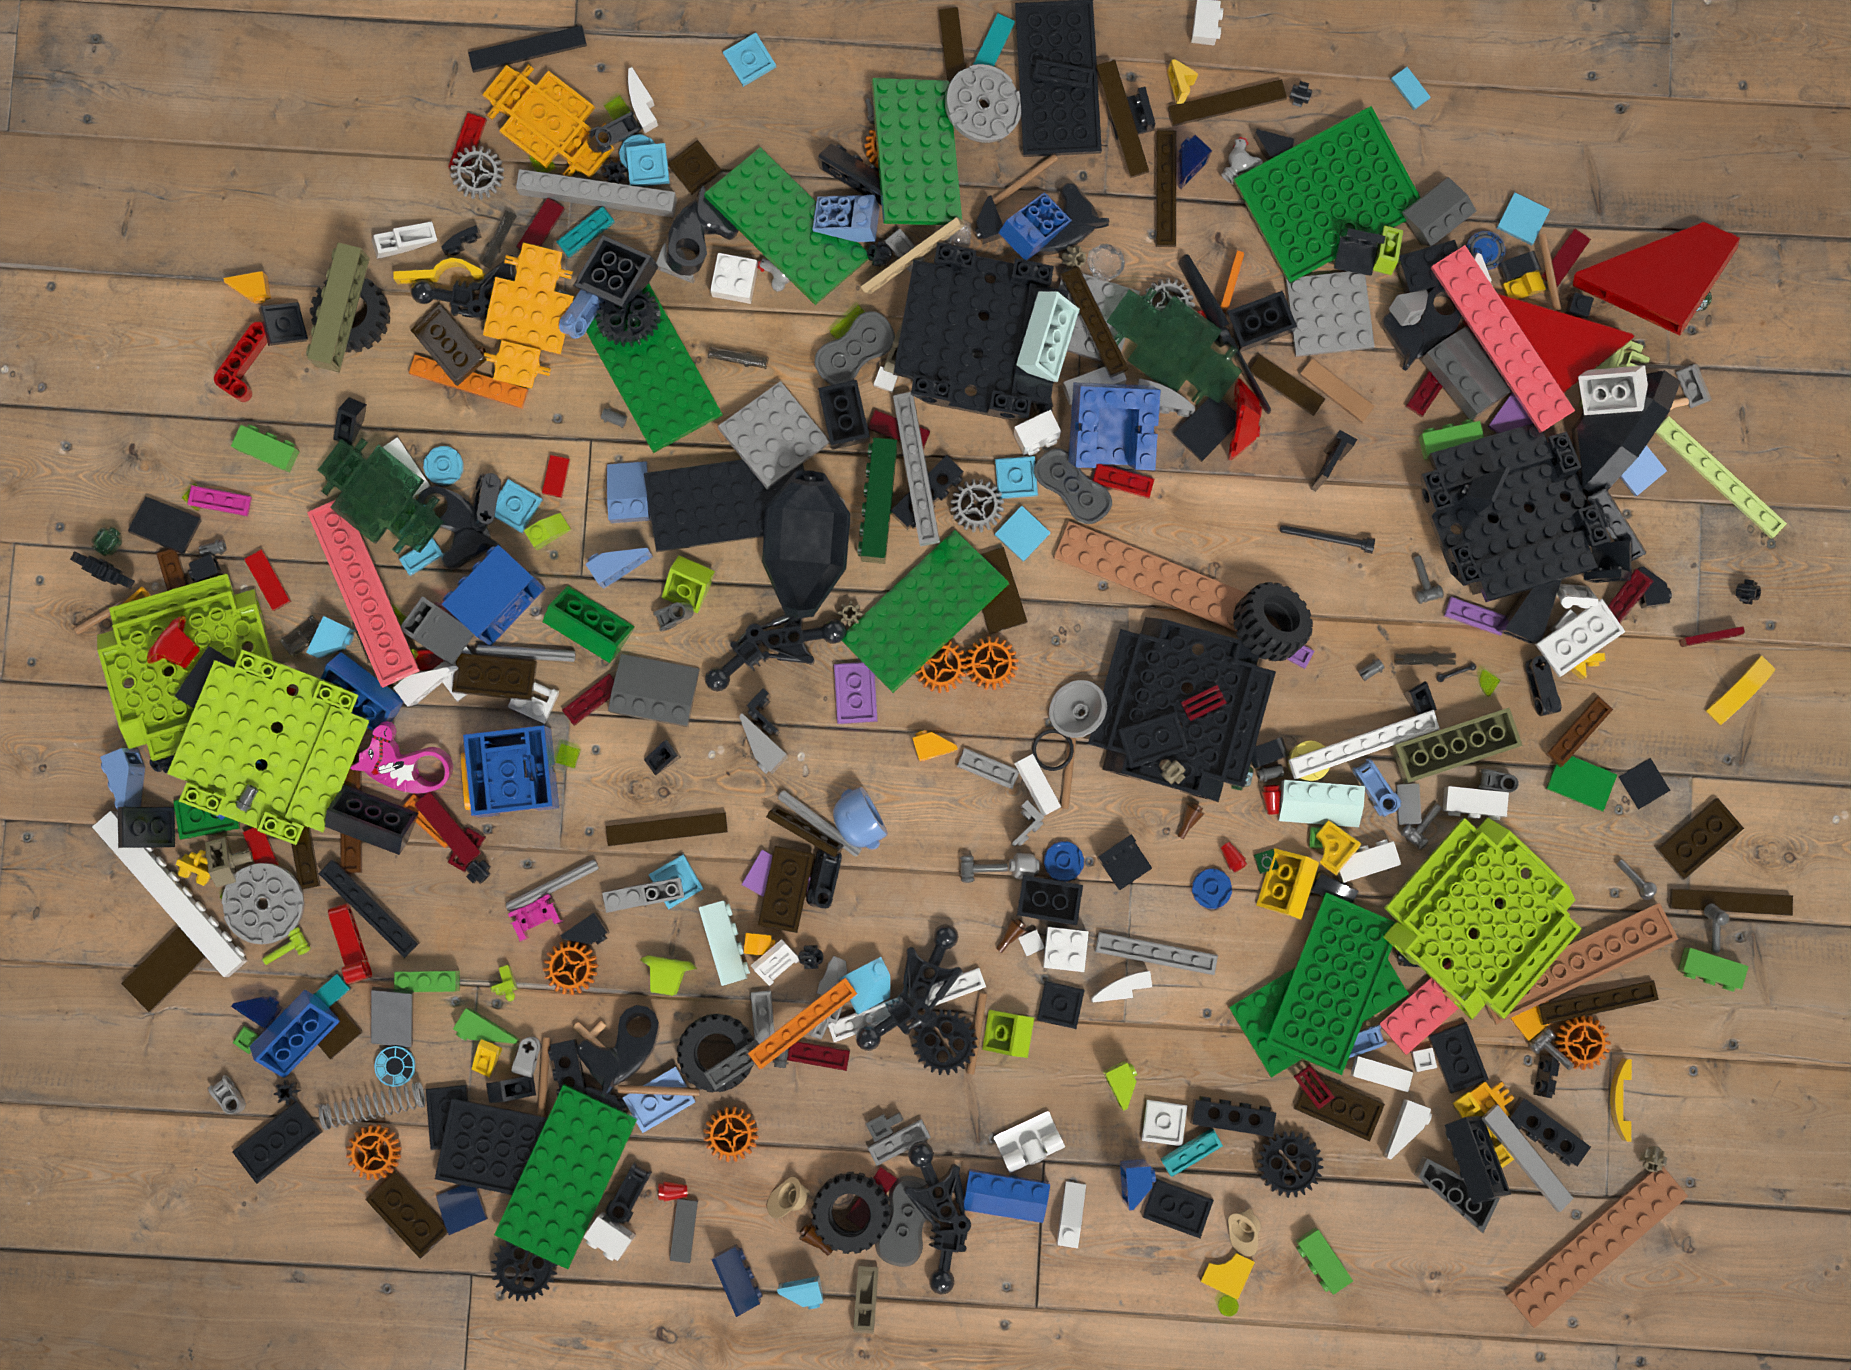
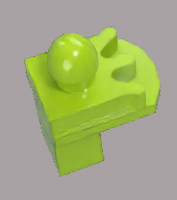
M505 965L499 968L503 983L492 986L490 990L499 996L505 994L506 1000L511 1002L515 999L513 991L518 990L511 966Z

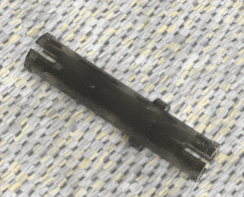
M505 211L491 241L486 245L487 249L480 261V264L483 266H488L491 269L495 258L501 253L502 244L517 218L514 213Z
M713 346L709 348L708 358L743 364L745 367L754 366L767 369L769 361L767 356L754 355L749 351L744 353Z
M1433 651L1432 653L1394 654V658L1402 659L1394 660L1395 666L1433 665V667H1438V665H1456L1455 659H1448L1456 658L1455 652L1438 653V651Z

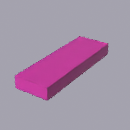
M191 485L187 505L248 517L252 497Z

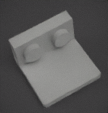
M1028 800L1020 807L1022 809L1020 813L1028 821L1032 819L1034 822L1012 843L1013 846L1017 844L1021 846L1029 839L1027 834L1031 830L1035 833L1044 824L1041 821L1044 816Z

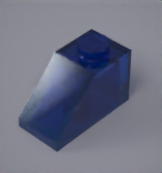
M272 996L236 1002L231 1006L264 1029L268 1028L275 1021L283 1009L279 1005L280 1001Z

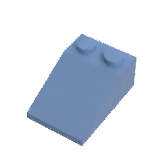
M647 461L607 464L608 520L611 524L651 521L643 475L648 473Z
M648 548L606 552L600 555L596 553L588 559L589 562L586 563V566L597 583L605 589L651 559L653 555Z

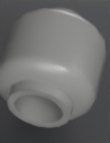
M1016 853L1013 859L1009 860V871H1012L1013 877L1016 879H1022L1023 875L1034 877L1039 872V860L1033 854Z

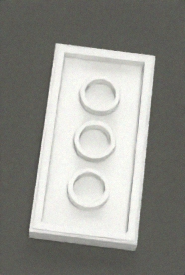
M1600 599L1597 607L1590 606V608L1584 610L1535 645L1557 676L1561 677L1619 637L1625 630L1603 599Z

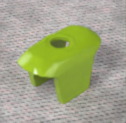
M646 955L639 959L650 967V991L652 993L676 995L684 973L697 969L689 961Z

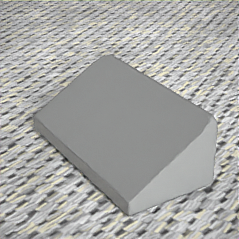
M1697 364L1676 372L1678 379L1681 381L1680 384L1683 392L1689 400L1690 408L1712 401Z
M1419 783L1397 785V795L1402 801L1400 803L1401 807L1398 808L1399 825L1421 824Z

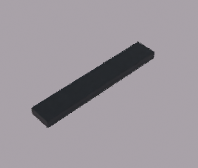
M581 25L471 51L468 54L472 71L475 73L586 47L587 42L583 26Z
M332 859L318 873L404 958L420 944L335 859Z

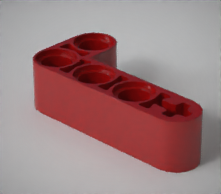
M254 322L249 326L214 375V383L240 402H247L252 397L251 388L242 382L241 379L267 344L261 322ZM259 330L263 332L261 335L257 334ZM252 345L251 351L245 353V347ZM236 361H240V366L233 369V364ZM224 377H229V381L226 384L222 385V379ZM240 388H245L244 394L238 396V390Z
M347 902L328 909L329 920L344 963L342 974L346 983L353 984L371 978L372 970L349 903Z

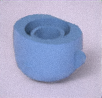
M862 787L854 790L847 789L843 792L841 799L838 800L833 809L834 822L841 836L849 845L854 847H867L871 850L878 848L880 845L879 841L886 837L888 832L871 798Z

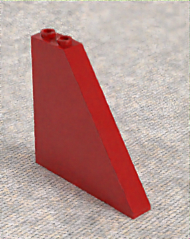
M1702 222L1576 272L1573 287L1680 336L1737 251L1740 238L1733 233L1719 229L1715 225Z
M1498 294L1563 393L1579 382L1578 376L1587 370L1597 368L1635 337L1629 332ZM1464 319L1463 324L1465 326H1468V328L1471 330V328Z

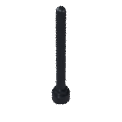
M1282 525L1279 528V531L1285 534L1359 547L1360 550H1364V553L1372 554L1374 550L1375 538L1371 537L1360 540Z

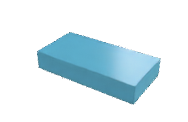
M1408 67L1391 78L1393 84L1413 110L1431 98Z
M432 537L399 558L409 576H412L442 557L443 552Z

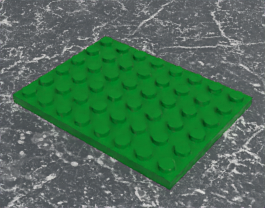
M1372 106L1233 179L1289 284L1335 260L1341 229L1350 228L1381 235L1384 226L1395 228L1406 222L1402 212L1421 198Z

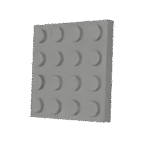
M1083 274L1120 351H1122L1140 291ZM1061 279V282H1060V285H1059V288H1058V289L1066 290V291H1067V289H1066V287H1065V285H1064V283H1063V281H1062V279ZM1068 294V300L1072 304H1074L1070 295ZM1078 313L1067 352L1102 362Z
M1341 272L1305 276L1290 284L1287 279L1285 280L1288 305L1297 325L1296 330L1292 333L1295 357L1373 349L1375 347L1365 275Z
M781 381L718 426L719 431L766 489L822 450L830 442Z

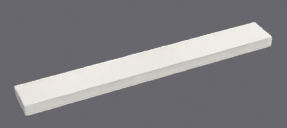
M1431 710L1300 755L1288 761L1294 779H1298L1439 730L1440 728L1435 712Z
M980 968L959 976L943 999L939 1000L936 1005L985 988L986 985ZM942 985L934 989L932 996L929 1000L928 1006L935 999V995L942 987ZM926 988L917 990V996H925ZM909 993V997L905 1002L913 1009L916 1002ZM898 998L893 999L895 1002L899 1001ZM892 1000L873 1006L858 1015L854 1013L840 1018L836 1024L829 1022L828 1027L833 1041L837 1042L856 1035L861 1027L865 1025L875 1027L891 1015L888 1012L886 1003L892 1006Z

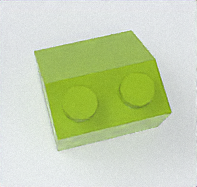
M678 556L670 568L662 598L673 603H690L694 612L698 613L709 591L715 571L682 556Z
M989 1010L982 1050L1028 1058L1034 1017Z
M1123 1061L1104 1070L1103 1073L1120 1108L1125 1111L1128 1109L1137 1082L1135 1079L1137 1073L1131 1063L1128 1064Z

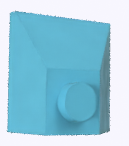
M323 616L306 653L322 658L346 649L347 645H350L354 639V630Z
M881 957L839 978L840 981L846 978L857 992V995L850 999L857 1015L890 998V973Z
M820 1276L780 1283L777 1288L778 1294L802 1307L808 1306V1309L819 1308L820 1304L824 1302Z

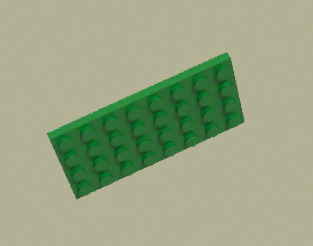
M872 78L871 86L883 224L946 225L956 217L962 220L954 127L948 118L945 108V94L949 85L947 80Z
M761 147L705 192L704 197L815 306L869 260L867 251L858 242L813 231L817 202Z
M648 284L643 289V293L649 292L650 297H655L661 312V316H659L661 323L657 324L658 330H653L654 336L647 335L648 341L641 339V345L635 341L633 347L630 346L629 342L626 343L625 347L622 346L621 342L617 345L614 344L613 340L608 342L607 337H603L601 331H599L596 321L597 315L587 328L586 333L650 449L655 453L723 416L652 287Z
M954 530L858 620V624L855 623L849 628L842 642L894 693L1006 588L1009 582Z
M1325 893L1265 1043L1342 1075L1393 947L1383 936L1395 922L1329 893Z
M1389 960L1386 962L1364 1021L1409 995ZM1295 967L1228 1007L1271 1078L1302 1060L1297 1056L1265 1043Z
M564 1084L494 1235L568 1270L638 1118Z

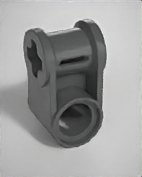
M679 602L653 612V615L657 617L660 632H663L689 620L693 616L694 609L690 603ZM681 607L683 608V615H682V616L680 615V612H679V610H680Z
M1480 769L1482 775L1480 785L1477 787L1479 790L1511 793L1519 786V781L1514 775ZM1505 779L1511 780V789L1504 787L1503 782Z

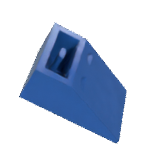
M1044 192L1007 219L999 234L1024 260H1028L1072 220Z

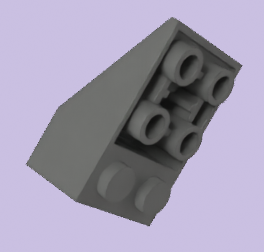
M423 596L401 625L402 631L450 665L455 663L474 636L461 622Z

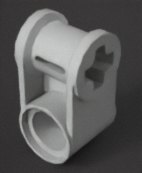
M530 1036L521 1041L513 1062L512 1072L532 1078L541 1047L538 1038ZM532 1042L531 1046H533L534 1049L528 1051L529 1047L526 1046V1044Z
M227 1075L222 1076V1080L214 1086L208 1087L209 1093L225 1113L235 1114L244 1110L246 1102ZM232 1099H235L237 1102L235 1110L230 1107Z

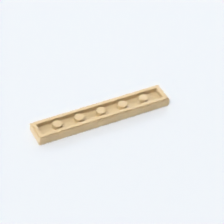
M956 217L866 282L861 288L865 293L872 294L912 265L914 260H919L937 247L938 242H944L962 229L965 224Z

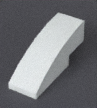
M631 67L628 69L629 94L638 122L642 126L644 133H647L658 126L656 118L650 111V108L655 105L648 91Z
M432 222L394 228L392 232L376 234L372 238L377 259L411 251L437 241Z
M1150 971L1134 973L1110 983L1092 996L1091 1002L1133 998V989L1152 987Z
M1355 1056L1350 1075L1408 1092L1413 1072Z

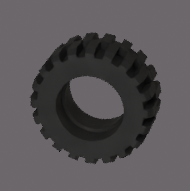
M368 278L364 279L360 298L367 304V315L359 326L351 329L345 352L351 353L354 350L357 353L362 352L364 347L367 349L372 348L374 341L379 343L382 340L379 336L381 333L386 334L388 329L385 326L390 324L391 318L388 316L390 306L387 304L388 301L382 291ZM328 279L323 282L325 284V287L327 285ZM320 287L315 291L318 294L317 297H312L311 303L314 305L310 308V314L313 316L311 319L313 325L317 323V308L321 306L323 300Z
M1265 582L1256 585L1237 603L1233 613V620H1235L1233 622L1234 629H1237L1238 638L1242 639V644L1245 648L1248 647L1252 654H1257L1259 658L1264 660L1284 661L1292 657L1309 641L1313 631V620L1310 619V609L1307 610V604L1299 598L1300 595L1297 592H1292L1291 588L1288 586L1283 587L1280 583ZM1265 613L1277 621L1281 630L1275 628L1268 621Z
M711 1014L695 1020L686 1028L679 1039L677 1062L680 1064V1071L686 1076L690 1084H694L700 1090L703 1089L713 1093L732 1089L743 1082L753 1067L751 1066L717 1090H714L704 1073L708 1070L701 1065L697 1052L700 1042L706 1036L716 1033L727 1036L733 1042L735 1051H738L754 1040L749 1029L740 1020L726 1014Z
M854 1172L840 1173L834 1178H830L816 1194L811 1208V1213L813 1214L811 1219L812 1225H815L816 1235L821 1236L823 1239L821 1242L825 1245L829 1244L832 1246L831 1249L836 1252L837 1250L843 1251V1254H849L850 1252L855 1254L861 1253L862 1250L867 1251L875 1243L877 1244L889 1225L891 1213L889 1197L887 1194L885 1195L882 1185H878L873 1177L868 1178L861 1172L859 1174H854ZM855 1194L866 1201L870 1208V1219L864 1228L858 1231H847L835 1222L832 1208L835 1201L842 1195Z

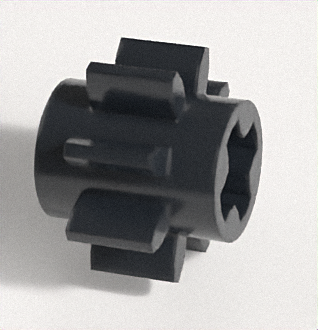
M1300 81L1299 85H1293L1289 96L1290 99H1293L1292 105L1302 107L1303 103L1308 104L1312 94V89L1308 88L1309 83Z
M610 160L608 166H603L606 172L602 175L604 178H608L609 183L615 182L620 184L622 179L626 180L623 173L627 172L626 167H621L622 163L620 160L617 163ZM616 170H618V172H619L618 174H617V173H614L613 175L611 174L612 171H613V172H616Z
M884 242L873 243L867 252L869 261H873L872 265L886 266V263H889L892 257L891 248L887 247V243Z
M1745 579L1744 583H1739L1736 588V597L1740 598L1739 601L1743 602V604L1752 605L1753 600H1759L1761 587L1757 585L1758 583L1749 579Z
M173 755L156 761L150 759V766L156 772L163 770L164 773H167L173 761Z
M476 859L466 868V871L469 873L466 877L472 883L477 881L481 884L491 875L488 871L491 866L485 860L479 862Z
M804 945V950L799 952V962L804 965V969H818V964L823 962V952L818 949V945Z
M287 1079L284 1080V1085H276L278 1091L274 1095L278 1096V1103L286 1101V1105H291V1099L294 1101L299 1100L296 1095L301 1090L295 1087L297 1082L289 1084ZM288 1088H289L290 1090H289L288 1093H289L290 1095H289V1096H285L286 1091H285L284 1089H288Z

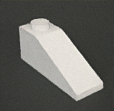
M455 665L412 674L399 680V683L393 688L407 707L417 705L459 668Z
M1404 1099L1384 1157L1392 1159L1424 1129L1425 1124H1429L1432 1117L1430 1108Z
M1068 1181L1065 1183L1056 1240L1057 1245L1078 1248L1086 1184Z

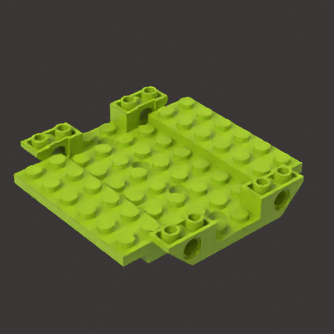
M228 574L111 607L109 611L113 622V631L97 635V651L121 733L129 749L147 744L152 761L176 754L194 709L174 696L208 646L237 662L243 646L246 643H252L254 646L251 651L252 653L273 660L264 629L266 627L255 589L234 595ZM185 616L186 626L184 633L200 649V652L187 668H183L166 659L149 664L147 662V653L150 647L173 619ZM168 666L174 668V673L171 676L164 675V669ZM127 678L134 679V685L131 688L124 687V681Z
M243 649L235 667L214 660L167 773L187 781L179 802L217 816L220 814L257 828V831L295 845L304 826L324 832L327 809L339 791H341L370 721L351 713L358 694ZM290 684L298 686L299 691L296 695L292 696L287 693L286 689ZM272 723H282L283 730L279 733L273 732L271 730ZM259 759L266 760L267 768L258 770L255 766L256 761ZM249 784L256 787L259 791L252 801L251 809L245 812L236 807V800L240 799L246 785Z
M1462 818L1384 907L1398 922H1395L1383 937L1411 964L1421 967L1444 989L1442 993L1471 1020L1474 1019L1485 1004L1501 1019H1505L1582 928L1569 917L1570 914L1567 912L1568 908L1575 901L1569 886L1510 830L1490 818H1486L1478 829L1465 818ZM1524 867L1529 870V877L1527 879L1521 876V870ZM1498 897L1503 900V907L1501 909L1495 906V900ZM1472 927L1477 930V937L1475 939H1471L1468 934ZM1445 958L1451 960V967L1449 969H1445L1442 966V961Z

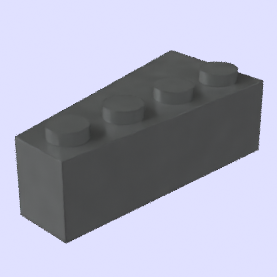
M1422 1157L1414 1175L1478 1231L1484 1233L1500 1198L1480 1204H1472V1201L1467 1196L1465 1181L1462 1180L1459 1174Z

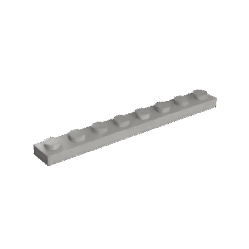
M911 392L894 395L920 546L940 543L915 399Z

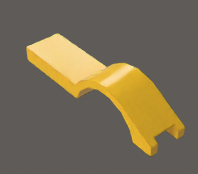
M449 258L442 260L431 270L393 271V278L397 284H411L421 279L438 282L440 275L452 267L467 269L475 280H482L485 274L482 269L462 259Z

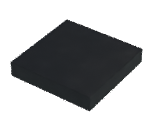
M298 302L265 305L258 308L268 346L306 342L308 340Z
M1045 981L1037 1021L1077 1029L1085 990Z

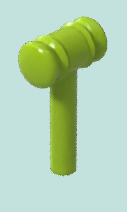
M295 927L289 932L288 936L290 937L289 940H291L289 943L262 958L265 965H268L294 948L297 950L298 955H303L311 949L302 932H300L299 927Z

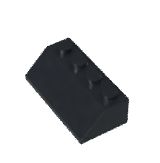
M831 143L819 154V169L862 195H875L877 203L882 206L879 169L877 167L866 165L859 156H851L844 147L838 144L835 146Z
M343 785L341 791H339L327 809L324 827L400 855L409 840L419 813Z
M1483 1116L1464 1117L1445 1125L1446 1137L1451 1142L1453 1157L1458 1162L1460 1176L1465 1181L1467 1196L1472 1201V1204H1480L1511 1195L1489 1131L1481 1119Z

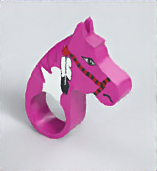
M382 722L374 729L370 746L359 753V761L350 768L352 770L364 771L377 782L399 791L427 793L441 788L450 779L453 773V762L447 752L437 747H428L405 755L401 754L399 746L394 740L397 732L395 725L391 722ZM427 755L438 758L445 768L444 779L438 782H430L419 776L418 768L416 769L419 758Z

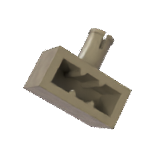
M225 837L205 843L208 871L216 888L236 882V866L253 861L250 849L233 854Z

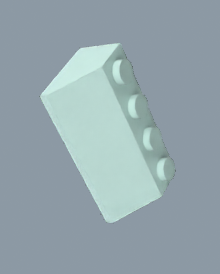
M1038 292L1016 365L1029 374L1058 382L1079 308L1059 292Z
M1293 780L1281 781L1282 792L1278 821L1325 825L1329 820L1336 826L1359 827L1364 807L1365 786Z
M720 901L699 907L721 985L724 986L747 979V974L750 973L748 963H743L741 955L744 954L742 943H737L735 935L739 933L736 923L732 924L730 916L733 915L730 904Z

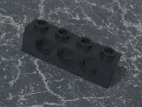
M947 455L928 473L930 488L934 492L932 497L933 505L939 499L941 501L944 500L949 494L948 490L952 486H958L963 480L964 471ZM945 476L948 482L941 485L937 482V478ZM910 492L891 510V515L907 530L911 527L913 529L916 527L914 513L909 510V506L912 504Z
M577 1039L551 1044V1049H548L550 1061H554L555 1069H552L554 1081H558L559 1089L556 1090L557 1097L562 1086L565 1084L567 1076L575 1080L572 1088L587 1094L584 1089L586 1088L581 1059L576 1052ZM563 1056L568 1057L571 1061L568 1068L561 1065V1058Z
M1199 1096V1100H1193L1190 1123L1192 1125L1273 1137L1276 1112L1271 1111L1272 1107L1260 1105L1259 1109L1251 1108L1252 1104L1239 1102V1106L1231 1105L1229 1100L1219 1099L1218 1103L1211 1102L1210 1097ZM1212 1107H1216L1219 1112L1215 1118H1210L1208 1115V1111ZM1233 1110H1236L1239 1115L1236 1121H1230L1228 1118L1229 1113ZM1251 1114H1257L1259 1117L1258 1122L1254 1125L1249 1123V1116Z
M1519 1097L1509 1111L1510 1115L1508 1118L1518 1130L1524 1129L1527 1132L1526 1136L1534 1142L1539 1140L1544 1144L1542 1148L1553 1155L1555 1152L1561 1156L1559 1160L1568 1167L1570 1165L1578 1167L1591 1146L1523 1097ZM1533 1116L1535 1122L1529 1127L1526 1123L1527 1118ZM1546 1128H1550L1551 1136L1545 1139L1543 1132ZM1563 1140H1566L1568 1143V1147L1566 1150L1562 1151L1560 1149V1143Z

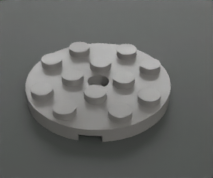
M984 64L972 65L958 72L949 83L945 94L946 113L955 129L966 138L981 143L996 142L1009 135L1021 117L1020 92L1016 90L1012 83L1013 80L1002 70ZM981 99L985 100L988 103V107L982 109L978 101Z
M270 863L250 865L235 874L236 882L226 885L222 896L224 919L233 933L241 939L254 944L274 943L287 937L289 932L300 923L304 911L303 891L297 879L283 867ZM261 898H266L268 901L266 909H261L258 905V901Z

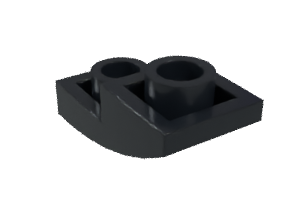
M475 225L460 231L441 246L442 251L445 255L449 256L460 254L461 251L465 250L463 243L471 244L476 242L477 239L482 238L480 230Z
M1319 872L1311 888L1313 892L1323 897L1325 893H1329L1350 903L1354 902L1359 892L1356 888L1339 882L1336 878Z

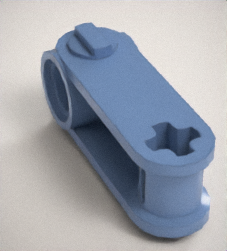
M580 290L566 313L560 319V331L568 334L573 339L583 336L597 315L596 311L600 310L599 303L604 304V300L601 298L599 300L597 296Z
M1367 758L1366 762L1359 767L1352 768L1361 786H1365V792L1374 804L1373 807L1379 816L1386 817L1401 807L1400 803L1402 801L1392 791L1370 758ZM1385 799L1390 800L1392 803L1390 810L1385 809L1383 806Z
M1381 1025L1359 1031L1349 1058L1387 1045L1380 1031Z

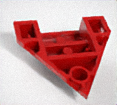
M1238 378L1235 381L1233 402H1237L1235 433L1230 440L1228 460L1236 458L1254 443L1256 437L1260 436L1259 420L1262 414V406H1260L1259 399L1242 379Z

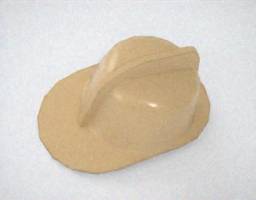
M788 1178L771 1193L767 1203L769 1215L779 1219L790 1211L800 1210L805 1205L810 1191L801 1185L797 1178Z
M1248 1209L1246 1212L1230 1215L1228 1224L1232 1246L1241 1255H1255L1258 1251V1234L1261 1229L1260 1221L1253 1215L1251 1209Z

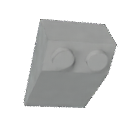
M741 714L739 716L754 757L758 761L756 765L765 774L768 771L773 774L788 758V755L746 716Z

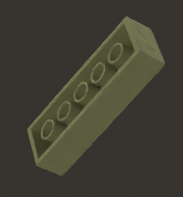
M337 243V247L332 251L333 262L332 266L327 270L326 277L328 281L326 287L324 286L322 289L321 297L323 300L321 306L317 308L316 317L318 319L316 325L312 327L311 336L313 338L311 344L307 346L306 356L316 367L340 373L370 258L362 248Z
M1509 707L1393 745L1391 749L1404 784L1523 745Z

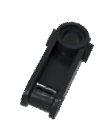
M629 112L602 127L597 126L591 129L587 139L589 148L594 152H601L603 154L611 150V146L641 131L643 128L638 125L634 118V112Z
M481 473L476 482L470 525L477 532L485 531L494 520L501 479L493 473Z
M1537 656L1534 659L1528 660L1525 664V672L1536 713L1539 716H1546L1560 712L1562 704L1549 663L1544 656Z
M821 849L817 851L806 895V902L810 906L825 909L831 906L842 860L841 852L836 857H833ZM819 894H821V901H820V902H818V895H819Z
M636 1162L631 1166L614 1200H610L605 1209L606 1215L613 1222L629 1223L634 1213L632 1209L652 1174V1171H646L637 1166ZM616 1206H621L624 1209V1216L618 1217L615 1215L614 1209Z

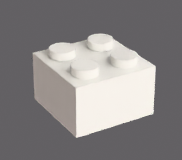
M718 253L710 290L712 297L751 304L758 271L757 260Z
M1051 410L1015 426L1013 435L1023 456L1026 454L1031 456L1039 452L1040 447L1045 445L1050 447L1056 444L1061 430Z
M1047 927L1043 968L1084 972L1088 931Z
M602 1212L596 1218L584 1238L587 1240L586 1243L592 1248L596 1249L598 1247L604 1251L603 1255L606 1258L618 1261L636 1235L620 1223L613 1222L609 1216Z

